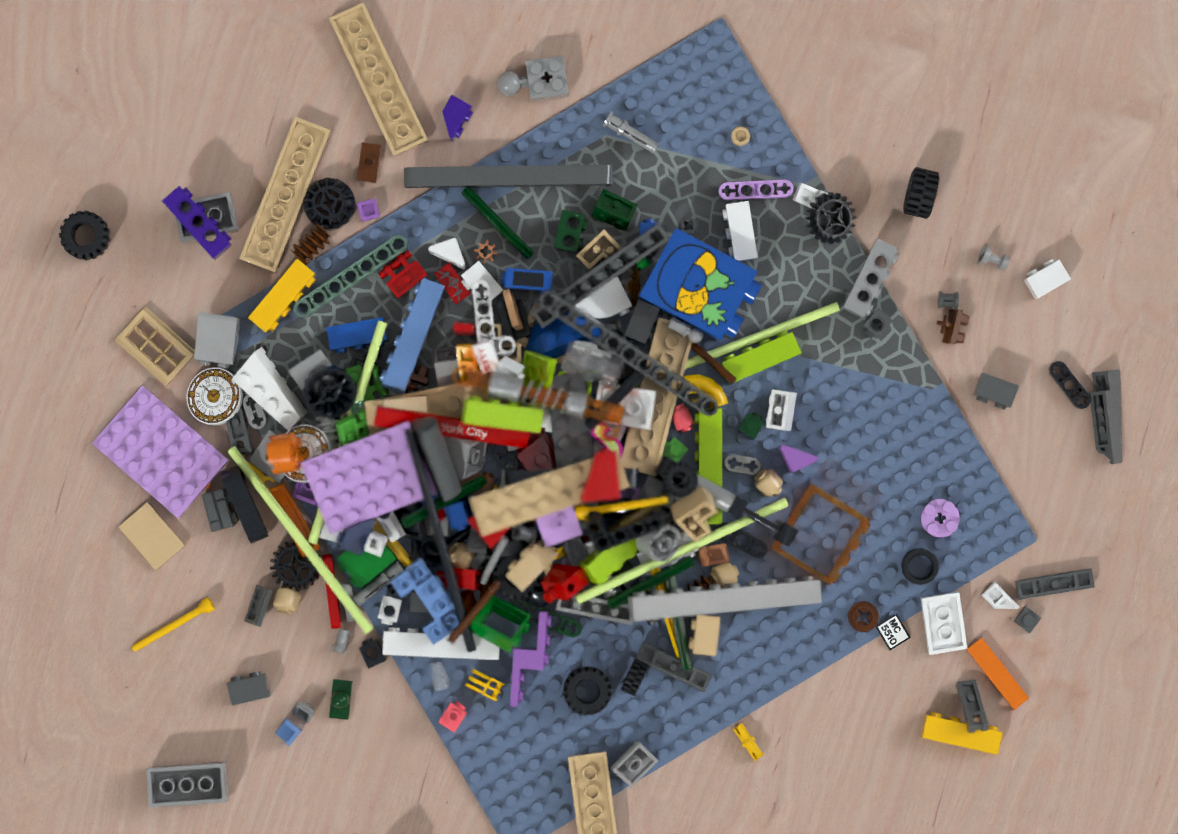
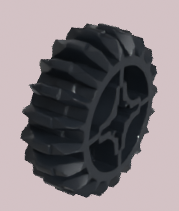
M828 192V194L822 193L821 198L815 197L816 203H809L812 209L806 210L807 213H810V217H805L806 220H810V223L806 226L807 228H812L809 233L815 234L814 238L816 240L821 239L822 243L828 242V244H833L834 241L840 243L841 238L847 239L846 233H852L850 227L856 226L852 223V220L857 218L852 216V213L856 210L850 208L852 202H846V196L841 197L840 193L834 195L833 192ZM835 203V206L829 210L823 209L826 204ZM832 226L839 228L834 233H826V231L828 229H831Z
M293 540L291 541L292 546L286 541L284 542L285 549L282 546H278V549L281 551L280 554L275 551L273 552V555L277 556V560L270 559V562L276 563V566H271L270 570L276 569L277 571L272 574V577L279 576L280 578L276 580V583L279 584L283 581V588L289 584L290 589L296 586V590L300 591V585H302L306 590L308 589L307 582L310 585H314V582L311 580L312 577L317 580L319 579V576L315 575V571H318L311 561L304 562L300 560L298 548ZM291 550L290 562L281 564L283 556ZM294 560H298L297 563L306 564L305 566L298 567V571H294L295 568L286 567L287 565L294 564ZM311 567L309 575L301 581L302 569ZM281 570H290L293 573L295 582L287 579Z

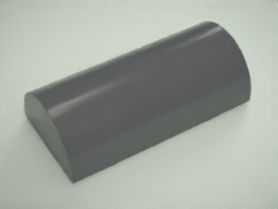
M433 417L414 420L410 424L414 428L417 442L437 491L445 502L449 501L461 492L462 487L438 422Z

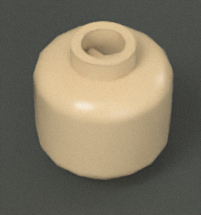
M762 469L755 476V487L763 496L776 497L782 491L783 480L773 469Z
M454 543L449 548L452 565L455 568H472L470 564L475 559L476 553L468 552L466 543Z
M729 562L721 563L711 569L709 578L713 585L719 584L721 587H728V583H737L739 571L735 565L732 566Z
M286 585V587L279 588L276 591L273 605L276 607L277 612L290 615L291 612H295L298 609L301 595L296 591V587L293 586V589H290L289 585Z

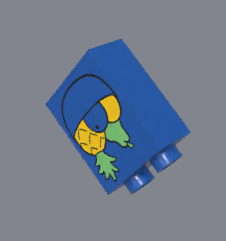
M675 228L641 291L639 299L660 308L662 312L686 324L690 323L692 327L699 328L704 334L720 342L724 334L734 339L744 318L735 314L742 300L752 305L762 284L753 280L758 271Z

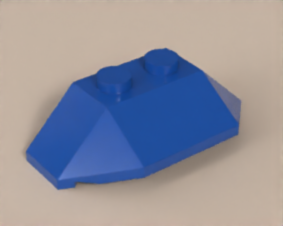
M583 316L575 319L577 325H583L586 322ZM556 318L544 328L539 323L533 325L525 350L556 359L574 351L575 349L572 346L576 340L594 341L561 319ZM594 327L591 331L594 336L601 334L598 327Z

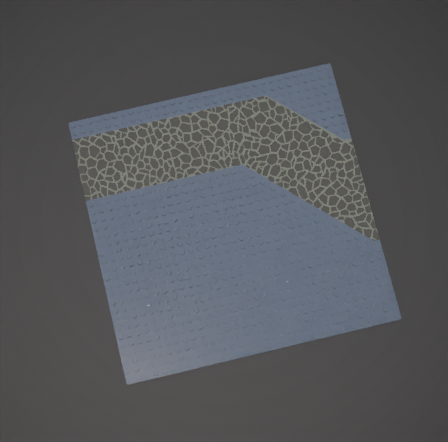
M722 18L472 165L613 166V185L470 187L533 250L534 254L529 259H526L462 195V191L465 188H434L306 265L316 274L314 277L316 281L310 288L306 287L302 291L303 297L392 237L400 235L406 239L408 243L407 250L413 255L407 260L408 263L411 264L417 260L428 274L425 279L441 284L434 273L449 262L430 254L428 249L432 245L456 237L466 268L463 270L453 264L451 265L461 280H463L461 275L479 261L503 291L505 290V285L501 284L502 272H506V268L552 271V291L558 293L561 289L590 271L577 258L575 253L554 249L562 210L585 214L584 219L588 220L586 230L581 231L580 238L583 239L581 250L603 228L621 247H624L639 236V223H643L644 219H653L654 223L659 222L667 235L671 237L675 228L679 229L682 219L691 217L697 223V229L691 236L729 256L728 247H731V241L726 238L725 229L728 228V222L723 220L722 210L725 209L726 204L749 201L758 258L741 263L758 271L753 280L762 284L752 305L743 300L735 314L741 316L744 320L734 339L724 334L719 342L703 333V339L697 344L705 351H709L835 302L838 303L840 308L838 312L787 331L788 334L793 332L802 352L800 355L733 384H730L727 379L707 362L686 369L683 376L701 374L712 378L722 387L727 397L728 404L718 406V408H722V488L748 501L746 508L753 512L785 498L788 507L764 518L778 526L783 521L799 530L790 547L773 539L775 532L757 522L741 528L740 530L766 543L768 552L762 558H756L721 539H717L705 546L727 544L729 563L732 566L735 565L739 571V576H737L739 586L747 585L746 582L758 581V584H763L768 579H777V582H783L784 578L795 577V580H803L802 576L813 575L821 583L822 603L703 614L720 617L716 656L693 654L691 652L692 649H689L692 665L713 675L705 692L650 666L635 696L622 691L621 687L642 642L676 657L665 619L658 620L652 626L646 620L633 621L632 625L558 611L556 610L558 599H555L543 608L578 621L582 627L581 633L577 637H569L551 629L547 630V635H550V646H546V654H549L548 666L545 665L544 670L522 669V671H525L524 683H521L520 690L524 691L523 702H520L518 707L510 706L514 648L511 653L500 648L499 660L391 655L497 834H550L576 818L568 756L606 751L612 796L629 787V785L613 772L610 766L637 739L658 759V762L642 777L644 778L880 636L876 627L868 632H859L851 627L848 621V613L855 603L866 601L873 604L879 614L877 625L896 613L901 622L922 610L920 597L953 592L1037 540L883 282L879 286L882 290L878 298H873L871 302L873 309L869 316L865 315L864 318H860L842 309L867 256L853 233H846L847 239L841 238L840 243L834 241L833 244H828V242L822 243L821 239L816 240L814 238L815 234L809 233L812 228H807L806 225L810 223V220H806L805 217H810V213H807L806 210L812 208L793 201L799 183H804L817 190H822L826 193L828 191L725 20ZM612 111L616 117L623 121L627 120L629 126L658 142L659 144L653 154L624 135L618 136L614 130L607 126L603 127L610 112ZM736 127H745L750 133V140L744 146H736L731 141V133ZM788 180L793 184V192L787 198L727 201L723 200L718 193L720 186L726 182ZM764 184L760 187V192L763 195H768L771 192V188L769 185ZM773 184V195H777L776 191L782 190L783 194L790 190V187H786V184H783L781 188H776L777 184ZM735 185V190H729V186H726L722 193H725L728 197L730 193L736 192L735 197H738L739 186ZM745 185L741 188V193L744 196H749L752 193V189L750 186ZM603 189L638 204L627 231L616 229L614 226L592 217V212ZM571 218L568 221V225L575 228L579 225V221L576 218ZM684 223V230H693L691 228L692 223ZM832 226L831 229H828L826 231V233H834L839 228ZM570 236L564 239L566 246H572L575 243L574 238ZM402 240L394 242L395 249L400 250L404 247ZM488 240L490 246L496 245L493 251L497 252L498 255L492 256L494 262H491L489 259L486 260V264H483L482 258L476 260L479 253L474 252V249L480 248L478 242L483 245ZM668 241L646 256V258H650L651 264L645 269L637 268L638 264L635 263L617 276L632 305L629 308L630 312L621 317L617 314L611 318L598 321L606 323L619 318L623 333L620 336H624L637 302L640 300L639 295ZM485 247V250H481L484 257H487V254H491L487 247ZM382 250L378 253L379 260L387 259V251ZM602 257L592 268L604 261L605 258ZM369 261L362 264L364 271H369L372 268V263ZM401 264L393 272L397 275L405 267ZM382 267L307 318H301L294 312V305L296 303L294 301L290 306L291 311L285 318L282 316L278 320V327L273 332L269 331L267 334L248 317L275 286L276 283L222 314L223 316L236 317L241 320L235 366L230 365L229 369H222L231 372L235 376L255 352L256 346L261 343L267 344L268 351L266 356L270 361L272 360L279 375L286 380V384L291 392L295 393L307 410L305 416L296 426L312 425L316 427V425L321 424V422L315 420L319 416L311 412L306 405L302 390L289 373V370L320 349L324 351L332 365H336L341 369L349 368L353 357L369 351L371 344L365 345V349L354 350V347L347 348V352L335 354V351L330 350L326 327L383 317L385 323H387L386 331L388 341H385L384 344L394 342L397 335L401 336L403 329L400 327L404 317L408 318L410 311H407L410 301H414L417 294L414 291L417 285L398 299L386 284L392 278L389 275L384 279L379 276L378 273L384 269ZM349 272L346 275V280L349 282L356 279V273ZM873 274L867 275V282L875 284L877 281L876 276ZM332 283L330 286L331 292H338L340 284ZM471 288L469 289L471 295L455 305L446 290H444L413 373L416 374L419 365L429 368L427 387L412 382V384L418 385L417 391L438 387L434 365V349L457 346V344L478 343L473 291ZM512 291L515 300H522L528 318L534 303H540L539 296L541 293ZM864 291L859 292V300L867 301L868 294ZM318 293L314 297L315 303H322L324 300L322 293ZM502 293L491 304L493 323L501 324V337H504L505 334L496 306V302L502 300L505 302ZM545 295L543 297V302L547 301L552 296ZM301 304L298 308L299 313L305 314L308 311V306ZM485 305L478 308V312L482 315L487 314L489 308ZM879 308L893 321L877 339L874 337L871 339L863 332L864 328L862 325ZM659 310L658 313L662 314L660 318L671 320L672 316ZM535 318L533 324L539 323ZM872 320L871 327L874 330H879L881 323L878 320ZM655 323L653 324L651 331H655ZM454 324H473L476 329V337L456 336L453 331ZM777 335L770 337V341L777 339ZM634 341L638 348L647 354L649 353L651 342L646 341V344L643 345ZM757 342L749 346H752V348L754 349L756 347H759L760 344L759 342ZM391 346L389 352L394 353L396 346ZM521 346V364L525 353V347ZM749 346L715 358V360L721 364L725 361L724 357L733 353L735 357L743 354L741 350ZM690 348L688 358L698 355ZM574 350L565 355L577 360L579 353ZM378 352L375 363H379L382 360L380 352ZM614 354L611 359H606L607 366L613 371H622L628 365ZM585 357L580 369L587 373L592 384L591 394L587 400L590 399L593 393L597 394L599 383L622 385L612 384L600 378L595 371L593 357ZM356 359V363L354 365L360 363L362 366L365 363V360L360 361L359 359ZM647 359L641 361V367L645 368ZM389 363L378 366L380 377L383 370L388 369ZM556 363L554 376H557L558 373L568 367ZM370 376L369 380L370 385L374 384L372 376ZM386 389L387 394L382 397L380 396L378 390L373 392L375 399L390 397L393 395L388 391V389ZM409 389L408 393L415 392V390ZM772 389L797 393L791 431L766 428V415L769 411V396ZM243 390V399H244V397H245L246 395H248V394ZM698 393L688 395V398L691 400L698 397ZM250 397L247 406H251L254 411L256 410L254 404L257 402ZM677 397L675 407L684 403L685 407H688L695 423V413H698V410ZM708 402L704 404V408H710ZM592 403L588 405L589 413L594 407L591 405ZM264 409L267 424L264 428L258 430L262 439L269 430H273L278 435L285 434L288 430ZM753 412L762 416L763 419L761 421L765 422L754 440L737 430L747 413L752 414ZM254 413L255 420L253 424L260 426L263 418H259L257 413ZM340 416L334 418L336 420H341ZM671 419L666 441L670 442L675 437L685 445L688 451L679 462L689 464L695 470H698V462H695V451H698V443H695V432H698V424L691 425L693 429L682 433L681 430H676ZM626 427L624 434L628 432L629 427ZM544 432L543 434L546 433L550 437L552 432ZM496 444L494 446V452L497 454H501L505 450L504 445ZM783 444L819 458L816 462L790 473L778 448ZM487 447L483 470L478 473L482 474L485 471L493 474V479L496 480L495 484L500 487L502 467ZM516 450L512 451L515 456L519 454ZM510 452L499 458L500 461L504 458L508 466H514L515 460L510 461L507 455H510ZM735 454L756 458L761 464L760 471L762 469H773L782 478V491L776 497L763 496L754 484V478L757 474L747 475L728 471L724 465L726 457ZM736 458L728 460V464L731 465L730 468L734 469V466H741L740 462L735 461ZM751 461L750 464L744 463L743 467H748L750 472H753V469H757L754 461ZM639 472V488L641 489L648 474ZM286 477L294 491L297 482ZM468 494L463 498L467 497L468 503L473 514L474 512L469 499L473 498L474 496ZM299 499L312 523H314L319 506ZM945 499L952 502L958 509L960 521L957 530L947 537H934L925 531L921 525L920 516L922 510L932 500ZM722 510V523L729 524L737 520V518ZM387 512L380 516L386 519L389 517L390 512ZM938 513V516L935 517V521H939V524H942L945 516H942L941 513ZM671 522L669 523L671 526L673 525L679 531V533L684 531L681 527ZM709 524L711 532L716 530L719 524ZM456 528L452 529L451 537L459 532ZM581 529L582 535L580 537L588 536L585 529ZM738 531L728 534L731 537L729 541L733 542V537ZM739 535L736 538L737 544L739 546L746 545L747 537ZM402 536L397 539L408 554H411V538ZM467 537L462 542L468 545L469 537ZM322 539L333 555L335 562L339 563L337 558L346 550L337 547L336 542ZM751 539L750 545L746 550L750 551V547L756 550L755 554L763 553V545L759 544V546L752 544L755 540ZM560 542L552 546L559 548L563 545ZM698 548V551L695 552L696 556L692 557L695 565L675 576L677 588H684L688 591L687 584H691L694 587L695 579L701 583V575L710 580L709 574H711V569L719 564L702 567L698 560ZM923 548L935 554L938 560V574L928 584L917 585L911 583L902 573V560L913 549ZM637 555L627 559L634 568L641 565ZM923 555L913 557L909 563V571L917 578L926 577L932 568L930 560ZM565 556L553 560V565L561 564ZM397 559V560H395L391 565H389V566L384 570V572H385L387 569H389L391 566H393L397 561H398L402 566H403V564ZM443 565L428 567L434 577L437 571H444ZM346 571L345 573H343V575L346 578L347 582L351 583V581L349 580L351 576ZM543 571L541 572L542 575L540 584H542V580L546 576ZM650 574L641 575L644 580L651 577ZM506 576L507 581H508L511 585L516 586V585ZM351 583V587L355 595L363 589L359 586L356 588ZM443 583L444 585L441 586L443 591L450 593L449 587H445V583ZM389 584L362 604L382 641L384 631H388V627L400 628V632H407L408 628L419 629L420 633H425L422 627L434 619L430 613L410 612L408 609L409 593L402 598L397 591L391 594L387 588ZM617 586L616 588L619 589V592H618L617 594H615V595H613V596H610V597H607V598H603L602 595H603L604 593H602V594L596 596L595 598H600V599L609 600V599H611L612 597H614V596L620 594L621 592H623V590L621 589L620 586ZM459 588V589H460V593H461V592H464V591H466V590H468V589ZM471 589L476 602H478L481 589ZM498 590L494 594L495 597L509 604L516 600L504 596ZM383 595L403 600L398 622H393L392 625L381 623L382 619L378 618ZM530 596L523 598V600L527 601ZM521 602L518 605H514V607L528 614L532 608L530 605H528V609L522 607L523 603ZM388 605L385 607L384 611L387 616L395 614L393 606ZM533 610L532 618L539 620V612L541 610ZM858 610L860 617L856 622L864 620L868 624L866 617L870 611L862 613V611ZM494 612L491 613L486 624H484L509 638H512L520 627ZM696 615L683 616L688 645L689 637H693L694 630L690 629L691 619L695 618ZM553 616L551 626L558 627L561 624V620L559 617ZM564 619L560 630L564 631V628L570 629V634L579 631L576 628L577 624L567 625L568 620ZM529 622L531 624L530 630L527 634L523 633L521 636L522 641L518 647L537 648L538 624ZM584 666L595 667L604 672L610 681L612 688L611 699L606 708L595 715L585 716L577 714L569 708L564 699L563 689L565 681L570 673L577 668ZM472 669L505 684V686L501 687V694H498L497 701L464 686L467 682L482 690L485 688L468 679L469 675L485 683L488 682V680L472 673ZM589 679L581 681L576 687L577 697L583 702L594 701L599 694L598 685ZM491 681L489 686L495 688L497 683ZM488 688L486 693L492 695L493 690ZM458 701L466 707L465 711H467V714L456 731L452 732L440 724L439 720L450 703L453 702L455 704Z

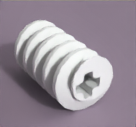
M316 417L315 420L321 422L316 427L327 434L332 448L336 449L339 445L336 442L339 436L335 434L337 432L335 422L339 420Z

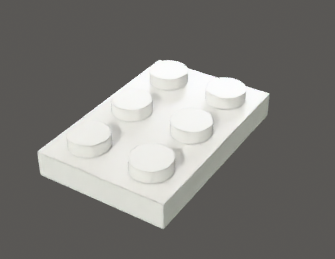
M599 383L594 412L620 386ZM634 388L601 422L650 430L657 392Z
M956 591L920 597L928 654L933 655L967 649L960 593Z

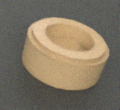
M736 127L731 133V141L736 146H744L750 140V133L745 127Z

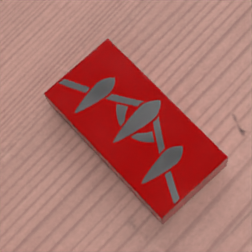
M450 262L434 273L441 285L445 286L446 292L455 305L471 295V292L461 283V278Z

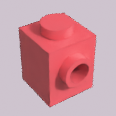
M458 701L455 704L451 702L440 718L439 723L455 732L467 714V711H465L466 707Z

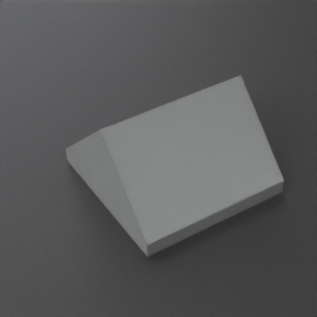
M637 739L610 768L632 788L658 762V759Z

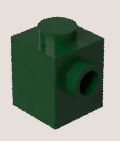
M747 413L737 430L754 440L765 422L761 421L763 417L757 413Z

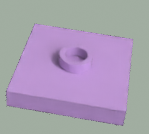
M573 506L535 518L545 547L582 535Z

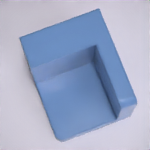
M287 718L275 734L283 739L286 745L290 746L302 729Z

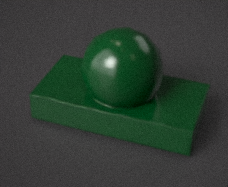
M333 679L329 718L349 719L353 681Z

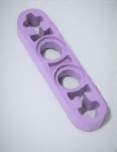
M788 180L726 182L720 186L718 193L723 200L727 201L787 198L793 192V184ZM764 184L769 185L771 188V192L768 195H763L760 192V187ZM773 184H777L776 188H781L783 184H786V187H790V190L786 194L779 190L776 191L777 195H773ZM735 185L739 186L738 197H735L736 192L730 193L728 197L725 193H722L726 186H729V190H735ZM745 185L750 186L752 189V193L749 196H744L741 193V188Z

